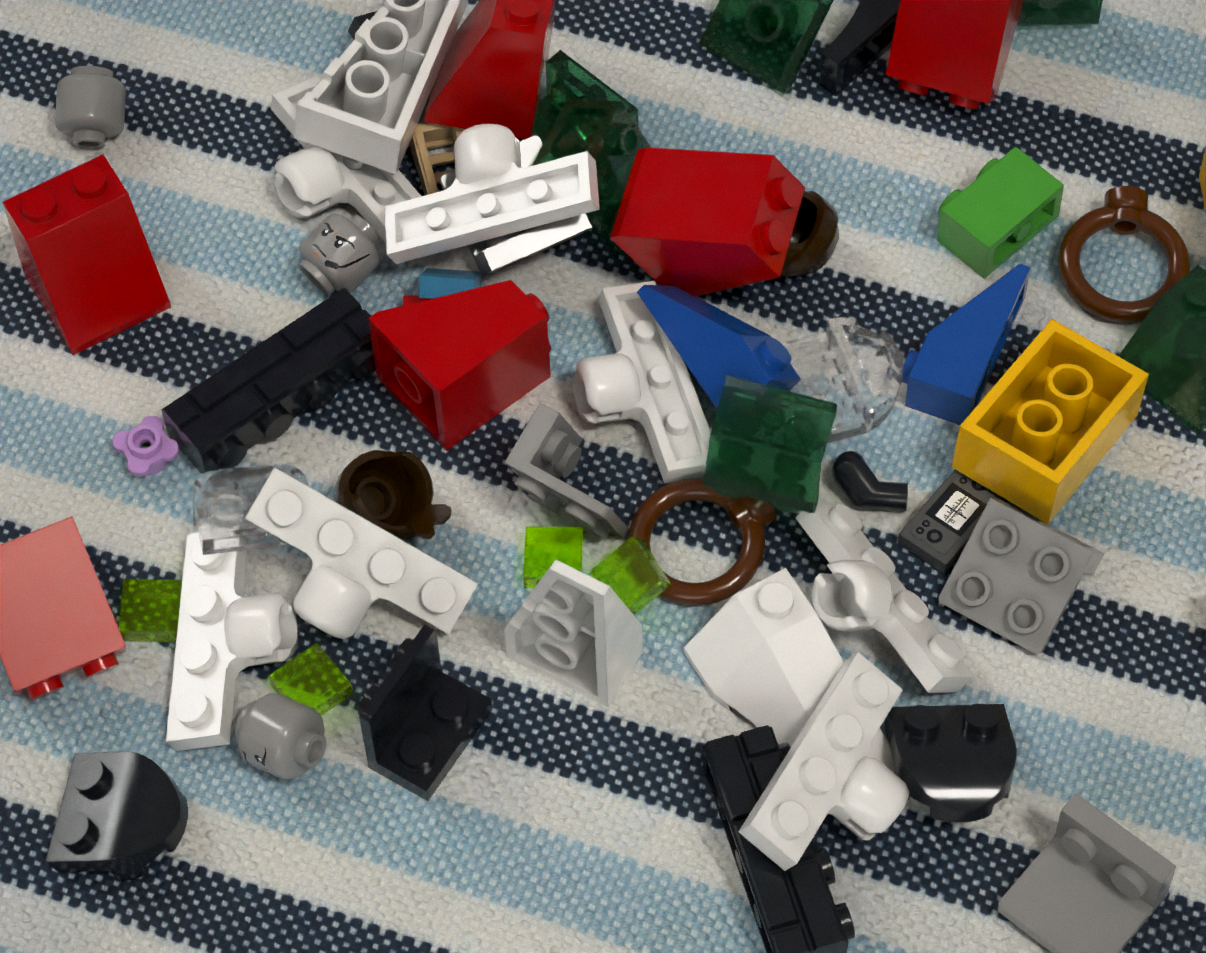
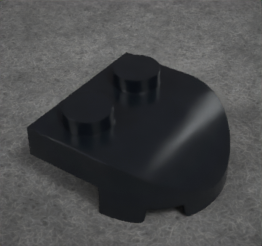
M1004 704L917 705L891 708L885 718L884 726L895 765L893 773L906 783L909 790V798L911 796L918 802L930 807V816L932 818L946 822L981 820L991 815L996 803L1003 798H1009L1017 748Z
M129 751L75 753L46 862L57 872L110 871L120 881H129L147 875L148 870L145 867L147 864L153 861L163 850L173 852L180 843L188 820L187 799L179 791L175 781L154 761L144 755Z

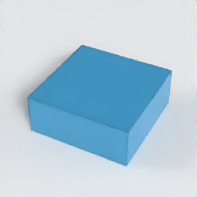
M427 268L420 275L419 298L433 299L481 287L482 272Z

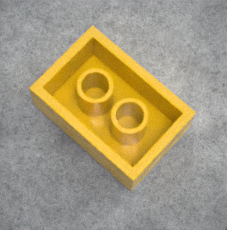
M1051 319L960 425L951 467L1046 524H1049L1137 417L1149 374Z

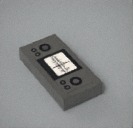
M954 470L899 533L898 544L945 575L960 557L989 499L995 498L1006 502L1008 500L959 471Z

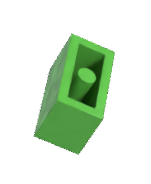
M1014 147L1000 160L994 158L987 162L978 173L976 180L963 191L959 189L954 190L944 199L938 210L937 241L985 279L1059 216L1064 184L1019 148Z

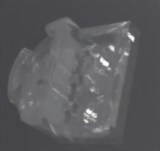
M838 317L827 319L825 332L781 343L790 353V364L801 378L787 393V397L809 448L867 433L879 426L892 411L898 398L904 366L897 344L885 331H881L878 335L868 329L859 327L855 318Z
M276 463L213 470L201 474L195 480L193 486V526H197L202 554L208 555L291 545L248 521L245 517L274 467L309 486L304 473L295 466Z

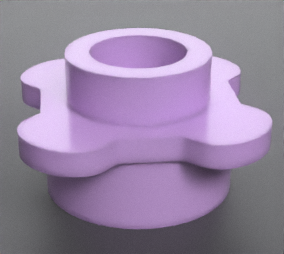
M147 416L142 420L141 425L135 426L129 431L121 430L114 435L112 440L113 448L116 452L123 453L126 458L128 471L132 475L144 476L159 473L168 465L169 461H173L178 456V443L167 437L163 431L164 422L161 418ZM147 442L151 444L150 447L141 448V445L143 443Z

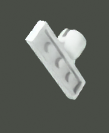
M317 76L272 95L271 110L293 136L297 103L307 91L311 92L321 81ZM300 140L298 142L304 149L283 157L274 166L276 169V175L273 180L275 190L281 203L290 214L298 218H308L338 203H349L357 209L385 243L384 207L421 197L399 170L396 174Z
M480 124L469 127L459 134L454 145L456 178L452 186L440 192L384 207L387 256L396 264L600 210L596 161L588 151L522 168L520 140L515 137L510 129L498 124Z
M655 281L602 288L599 304L617 353L584 358L577 362V372L573 376V392L580 416L584 421L592 424L629 418L639 421L646 431L664 483L718 475L722 461L686 364L637 293L643 285H656Z
M276 467L273 468L245 517L248 521L305 552L312 559L311 570L294 597V610L303 620L333 637L341 639L351 637L357 630L370 605L378 598L389 600L445 633L450 634L478 585L476 581Z
M809 502L796 516V520L828 560L827 566L832 571V574L819 573L814 580L812 601L819 618L828 627L839 631L875 629L881 632L928 693L959 692L973 678V675L961 661L963 659L961 650L950 638L940 634L927 617L929 610L926 604L916 594L906 590L894 574L895 565L883 551L873 547L861 531L862 522L859 517L842 504Z
M240 526L187 534L166 742L175 751L230 744L235 684L239 672L248 666L286 661L294 654L297 648L298 625L293 606L284 601L283 595L275 592L243 597L249 536Z
M859 652L846 659L738 832L786 871L799 862L827 814L833 815L862 840H870L875 836V833H882L889 828L903 810L909 798V790L904 781L879 760L875 759L870 748L874 736L903 689Z

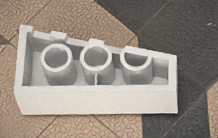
M384 0L383 5L371 20L366 19L357 30L355 39L339 58L336 56L325 69L323 78L311 92L307 91L297 103L294 138L396 174L468 5V0Z

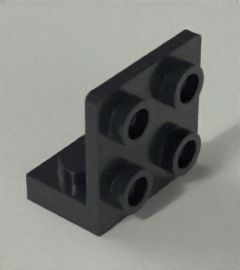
M425 624L414 639L406 638L398 647L392 660V670L381 685L373 684L366 691L360 702L358 715L368 768L429 801L493 709L492 700L489 697L442 672L437 632Z

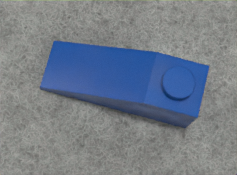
M1018 264L929 331L920 352L910 350L900 376V382L907 384L906 407L957 425L963 423L980 403L1024 302L1030 267Z
M643 285L637 291L726 423L757 422L801 380L790 364L791 356L788 350L778 340L676 286Z

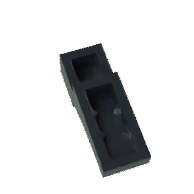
M858 0L860 4L851 20L838 37L821 53V87L836 97L891 48L900 0Z

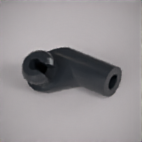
M846 451L836 458L831 470L834 483L852 506L859 509L907 510L908 483L878 481L862 455L857 452Z

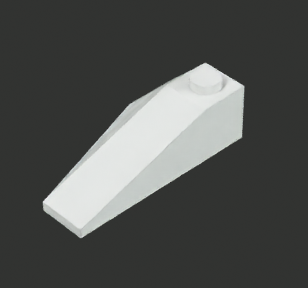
M558 560L553 562L504 629L507 657L609 707L643 653L642 624L609 585Z
M786 568L734 594L684 647L685 656L716 701L728 710L732 707L754 724L756 728L765 725L772 726L778 744L788 742L790 747L794 744L844 664L816 611ZM879 728L872 740L870 749L875 759L894 772L895 765L890 745Z

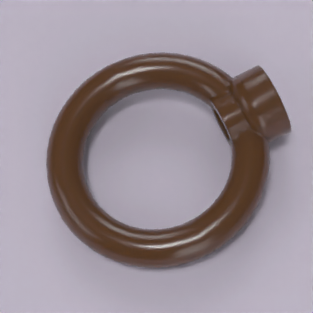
M1118 186L1109 189L1104 196V207L1094 209L1076 220L1064 235L1059 248V273L1069 295L1089 313L1111 322L1139 323L1154 319L1167 312L1176 304L1188 284L1190 260L1182 237L1169 222L1148 210V194L1138 187ZM1106 228L1115 233L1125 235L1143 231L1157 241L1166 255L1168 273L1163 285L1151 296L1136 301H1119L1100 294L1087 282L1081 270L1080 255L1086 241L1095 233Z
M690 478L675 481L652 493L636 511L628 532L627 548L629 559L638 578L649 590L659 597L673 603L689 606L717 603L739 592L757 572L765 550L764 527L776 521V514L768 497L754 481L739 490L723 482L706 478ZM706 501L723 507L733 525L742 534L740 555L735 564L723 575L709 581L691 583L669 576L656 564L650 547L652 530L658 519L666 511L681 503Z

